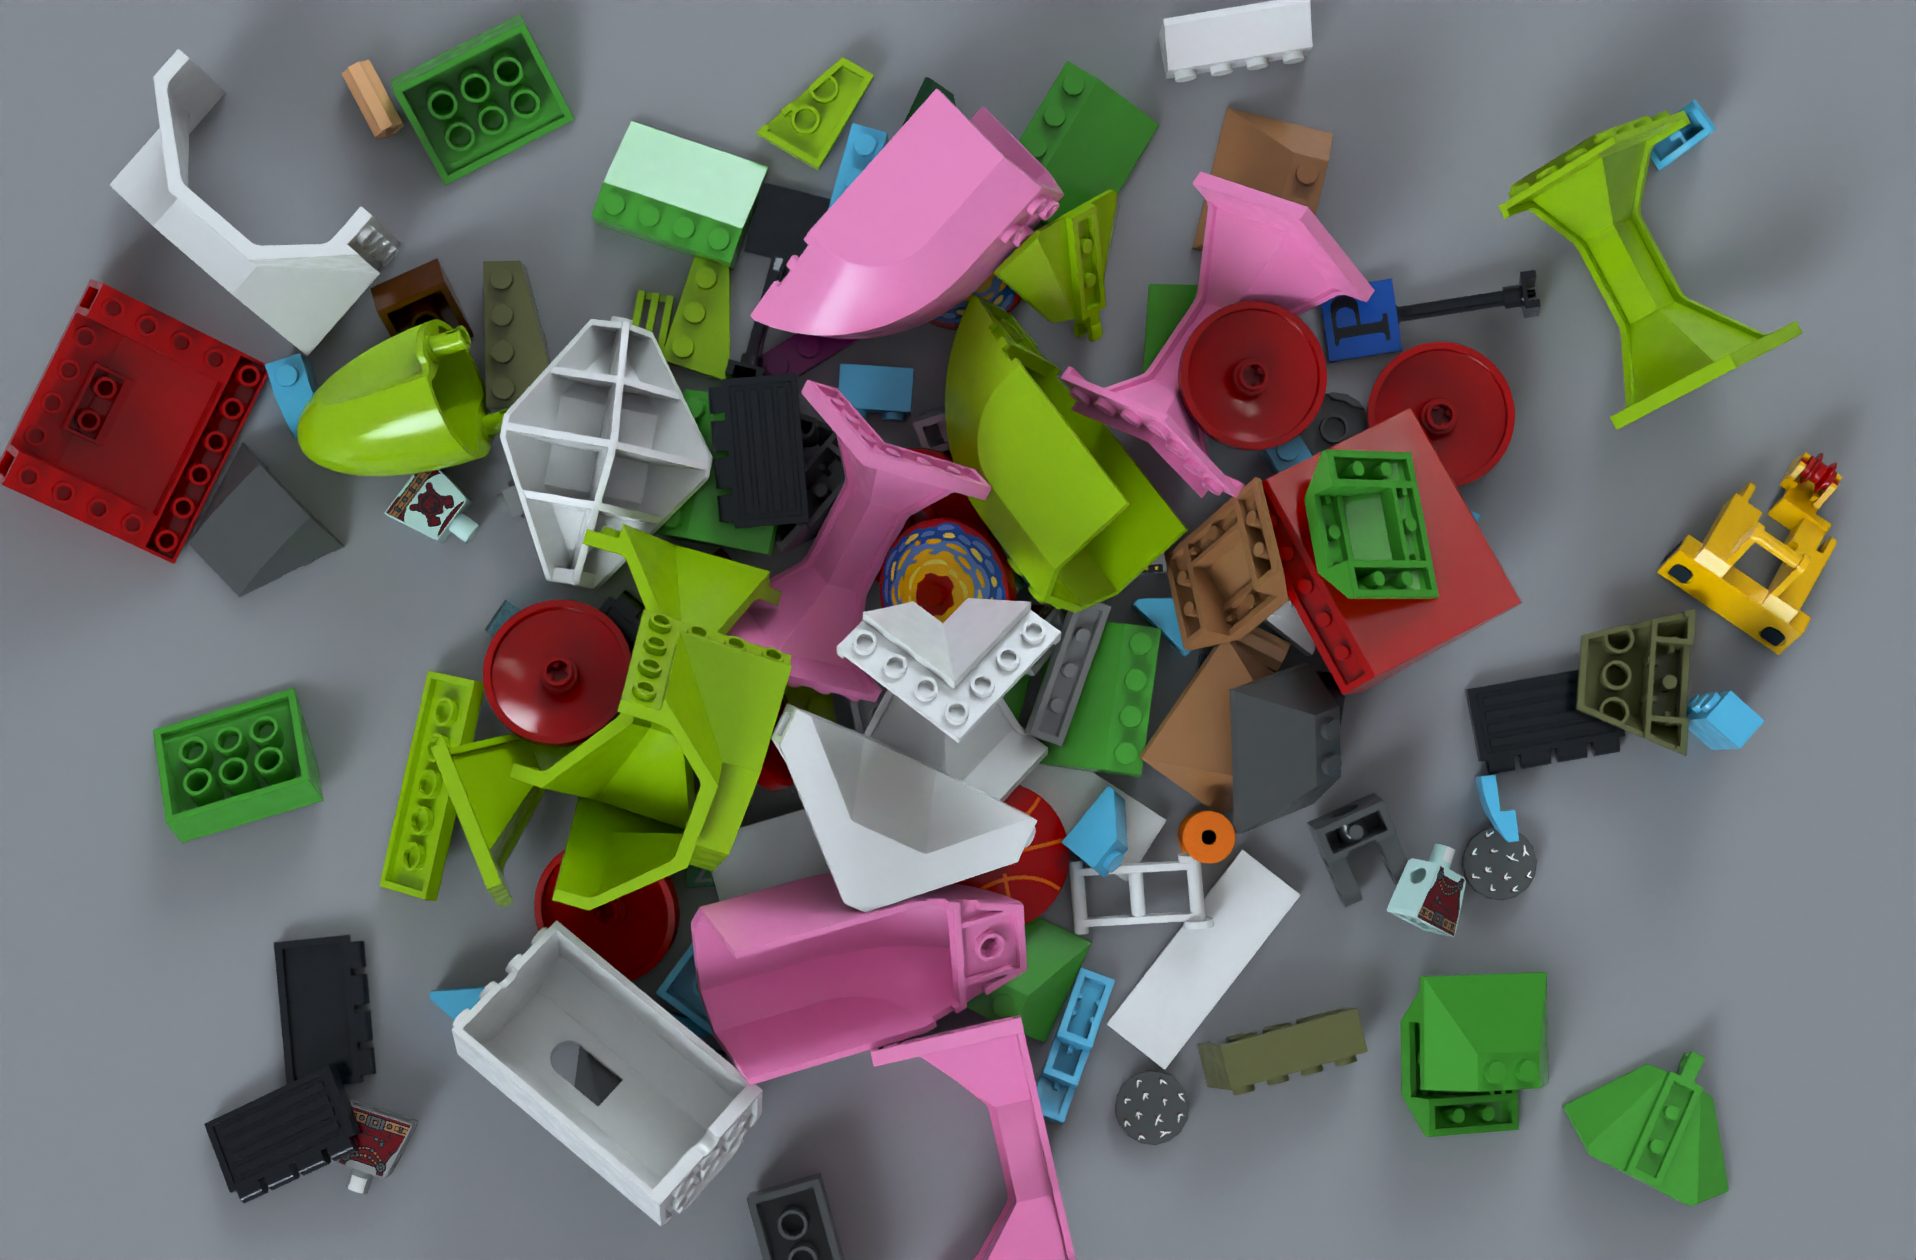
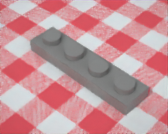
M1099 602L1077 613L1068 610L1060 631L1061 640L1055 645L1025 734L1059 746L1063 745L1112 606Z

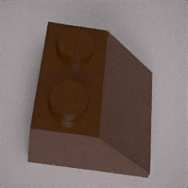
M434 259L370 288L377 313L391 337L434 319L444 321L453 329L462 325L467 330L469 337H474L455 291L438 259Z

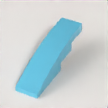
M1081 967L1037 1083V1091L1044 1119L1061 1126L1065 1121L1115 982L1111 978Z

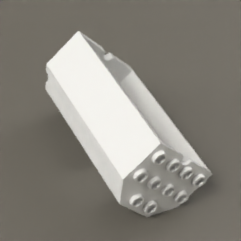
M556 920L549 928L543 927L538 931L531 942L532 946L523 955L517 954L508 963L505 969L508 976L502 982H490L482 990L478 1003L471 1010L468 1008L464 1009L453 1022L452 1034L457 1054L657 1224L663 1226L673 1216L669 1213L674 1209L680 1214L686 1210L738 1152L744 1142L743 1137L747 1132L745 1125L747 1124L749 1127L754 1126L762 1114L763 1090L756 1084L749 1086L737 1068ZM565 1043L580 1045L622 1081L599 1106H596L553 1069L551 1056L557 1047Z

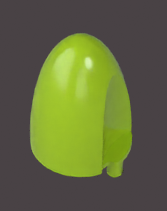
M434 319L410 328L370 348L329 377L315 391L305 405L298 421L297 439L302 452L310 460L336 472L372 477L417 474L461 465L485 457L491 449L495 436L501 432L503 417L509 408L488 415L486 409V389L475 361L468 350L471 347V341L467 330L462 325L453 329L444 321Z

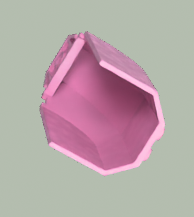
M936 88L810 229L803 239L808 244L800 257L797 255L791 256L786 263L790 272L781 282L777 280L772 283L750 316L757 322L780 330L836 339L876 338L918 327L943 315L976 291L1016 247L1019 248L1034 233L1033 229L1042 219L1045 221L1055 214L1060 206L1058 201L1064 196V193L1051 173L984 106L969 120Z
M825 873L701 906L690 923L697 986L714 1038L749 1086L927 1033L937 1027V1020L952 1011L958 1014L967 1008L968 1001L982 992L988 995L1027 971L1024 905L1020 901L1002 894L954 883L865 913L843 903L832 874Z

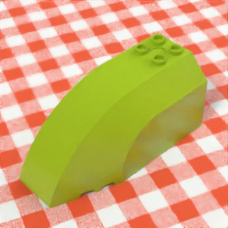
M975 294L970 299L957 329L946 375L945 420L953 463L976 469L992 487L985 501L970 496L968 498L981 519L1010 556L1007 559L1010 567L1018 575H1024L1031 584L1028 587L1031 595L1041 604L1046 602L1058 610L1063 608L1077 613L1119 594L1185 534L1188 528L1106 424L1071 410L1076 400L1069 395L1070 391L1057 377L1062 371L1054 362L1042 356L1037 349L1039 345L1018 321L1003 308Z

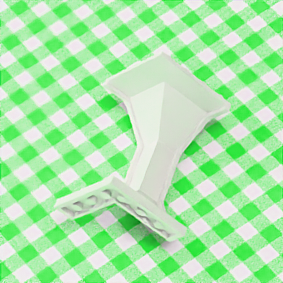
M177 49L153 76L160 128L110 183V186L154 228L213 279L308 356L379 276L380 272L377 271L379 266H386L394 259L398 252L396 247L400 242L361 206L339 232L326 243L256 245L188 188L189 134L226 92L188 56Z
M967 598L944 623L940 622L914 601L863 612V620L837 646L838 656L842 659L846 657L887 688L864 735L882 742L1002 802L1048 755V747L1035 737L1025 734V730L1018 723L1003 699V696L1053 644L1056 645L1061 640V632L1031 610V602Z

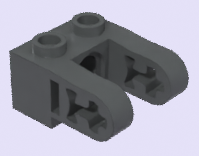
M1375 793L1307 822L1337 894L1345 907L1363 900L1346 856L1350 855L1349 851L1373 840L1377 845L1391 879L1395 885L1398 884L1408 861L1396 835V829L1385 803Z

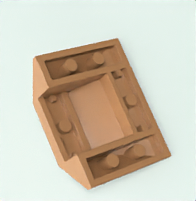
M1227 107L1210 175L1307 206L1316 216L1329 163L1333 133ZM1205 199L1192 249L1203 251L1208 211Z
M1255 477L1240 490L1237 498L1232 497L1165 555L1167 575L1185 650L1191 651L1240 640L1289 601L1284 571L1260 478Z
M1234 641L1215 645L1139 755V758L1214 812L1223 814L1234 808L1230 689L1274 674L1275 672Z

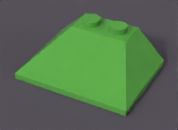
M1331 449L1322 451L1304 498L1317 573L1348 599L1438 598L1439 594L1411 452Z
M1037 917L1025 924L1027 971L988 995L982 992L967 1002V1009L993 1021L1021 1015L1025 1035L1045 1043L1092 942Z
M1547 972L1419 976L1421 1090L1485 1092L1539 1089L1548 1084Z
M1418 992L1400 1021L1402 1097L1424 1136L1437 1137L1519 1130L1518 1090L1466 1092L1420 1089V993Z

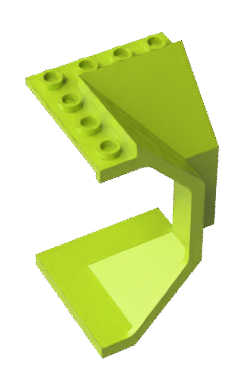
M1666 110L1652 118L1646 115L1592 135L1510 186L1511 191L1508 192L1510 199L1498 206L1504 219L1530 211L1573 243L1581 254L1615 318L1621 334L1626 401L1625 408L1622 411L1610 416L1616 430L1803 334L1797 321L1772 333H1763L1686 297L1680 290L1641 215V205L1651 152L1657 143L1691 124L1684 110L1672 115Z
M623 524L621 531L604 526L601 533L586 529L582 544L619 554L626 559L647 611L663 613L672 619L692 625H702L708 630L724 635L728 633L755 600L759 599L778 606L782 594L781 591L769 587L771 571L679 546L626 524ZM620 713L616 719L549 769L542 770L514 763L509 777L540 788L597 800L685 829L695 802L693 768L671 731L663 725L624 713Z
M643 610L617 712L668 728L700 781V789L685 829L610 804L579 796L552 900L590 911L686 869L688 865L714 871L728 857L761 774L792 665H790L792 655L782 653L776 648H766L747 642L737 636H727L714 632L702 625H692L672 619L663 613Z
M511 733L455 747H448L445 742L431 747L485 886L500 909L514 903L504 878V866L547 789L509 778L513 764L517 763L547 770L581 744L568 747H544L527 742Z

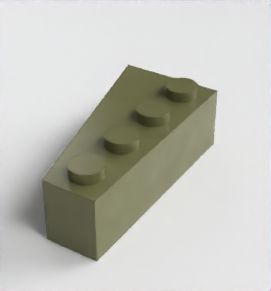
M520 260L483 261L486 409L492 413L512 406L551 363L547 341L541 326L527 268Z
M1340 1008L1297 1019V1024L1291 1025L1289 1022L1264 1027L1262 1029L1263 1034L1259 1035L1257 1032L1228 1036L1229 1043L1227 1044L1211 1043L1210 1041L1197 1044L1207 1087L1232 1090L1233 1095H1239L1254 1091V1084L1266 1080L1268 1085L1289 1081L1288 1074L1301 1071L1302 1076L1323 1071V1064L1333 1061L1336 1066L1356 1062V1055L1368 1052L1358 1009Z

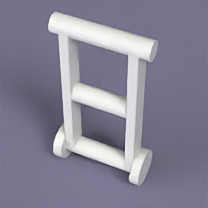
M1187 852L1178 854V861L1121 864L1115 871L1108 873V875L1128 873L1131 915L1088 917L1084 876L1100 874L1090 866H1083V860L1081 859L1069 860L1074 934L1076 935L1088 934L1089 927L1168 922H1184V928L1188 930L1207 929L1214 926L1213 918L1205 916L1201 862L1193 859ZM1187 870L1190 911L1146 914L1143 872Z

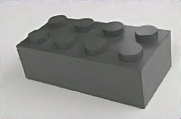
M821 1173L749 1193L747 1203L763 1260H845Z

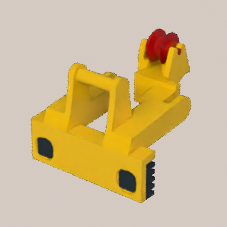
M1804 452L1791 462L1780 483V486L1786 491L1783 497L1767 512L1768 516L1790 530L1784 543L1764 530L1765 526L1758 522L1763 512L1748 503L1756 489V485L1749 481L1739 494L1735 493L1723 505L1702 543L1688 534L1684 540L1665 556L1657 570L1658 574L1777 655L1797 640L1809 624L1811 617L1800 609L1837 544V540L1830 536L1820 545L1832 524L1821 518L1816 512L1837 489V485L1843 477L1835 471L1837 467L1836 462L1828 466L1822 462L1823 453L1814 457ZM1754 543H1757L1783 561L1768 589L1733 566Z

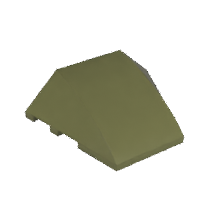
M1696 609L1582 635L1580 641L1576 709L1687 756L1689 718H1686L1690 650L1694 645Z

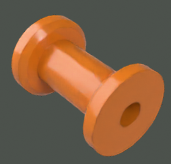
M1207 810L1192 812L1183 819L1178 829L1177 836L1181 850L1202 863L1212 864L1222 861L1230 854L1235 844V831L1231 822L1218 812ZM1208 830L1210 832V840L1204 843L1202 841V833Z

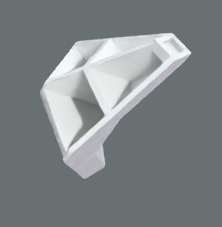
M612 316L611 321L590 319L506 411L503 417L500 439L547 581L598 590L626 562V559L619 554L582 544L586 529L601 533L604 526L621 531L623 524L653 535L709 479L713 456L653 333L632 325L633 320Z
M788 703L771 736L773 743L786 762L843 903L866 913L1019 861L1024 848L1028 847L1034 839L1036 833L1035 825L1038 820L882 742Z

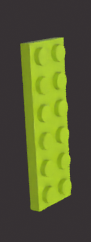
M428 670L380 879V887L437 902L457 813L431 747L443 742L448 747L473 742L479 711L483 702V682Z

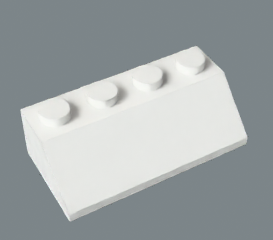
M1273 0L1163 19L1158 38L1165 78H1175L1176 82H1186L1196 79V74L1211 72V76H1222L1232 73V68L1247 66V70H1258L1269 66L1268 62L1283 60V64H1294L1305 60L1304 56H1308L1313 47L1311 1Z

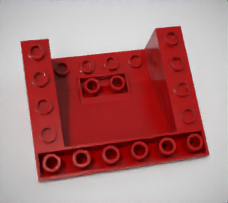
M90 279L0 458V483L175 564L268 377L265 363L104 283Z
M1412 408L1328 449L1411 452L1439 594L1438 598L1348 599L1317 573L1304 498L1321 452L1262 481L1284 571L1287 594L1343 695L1360 694L1522 604L1521 599Z

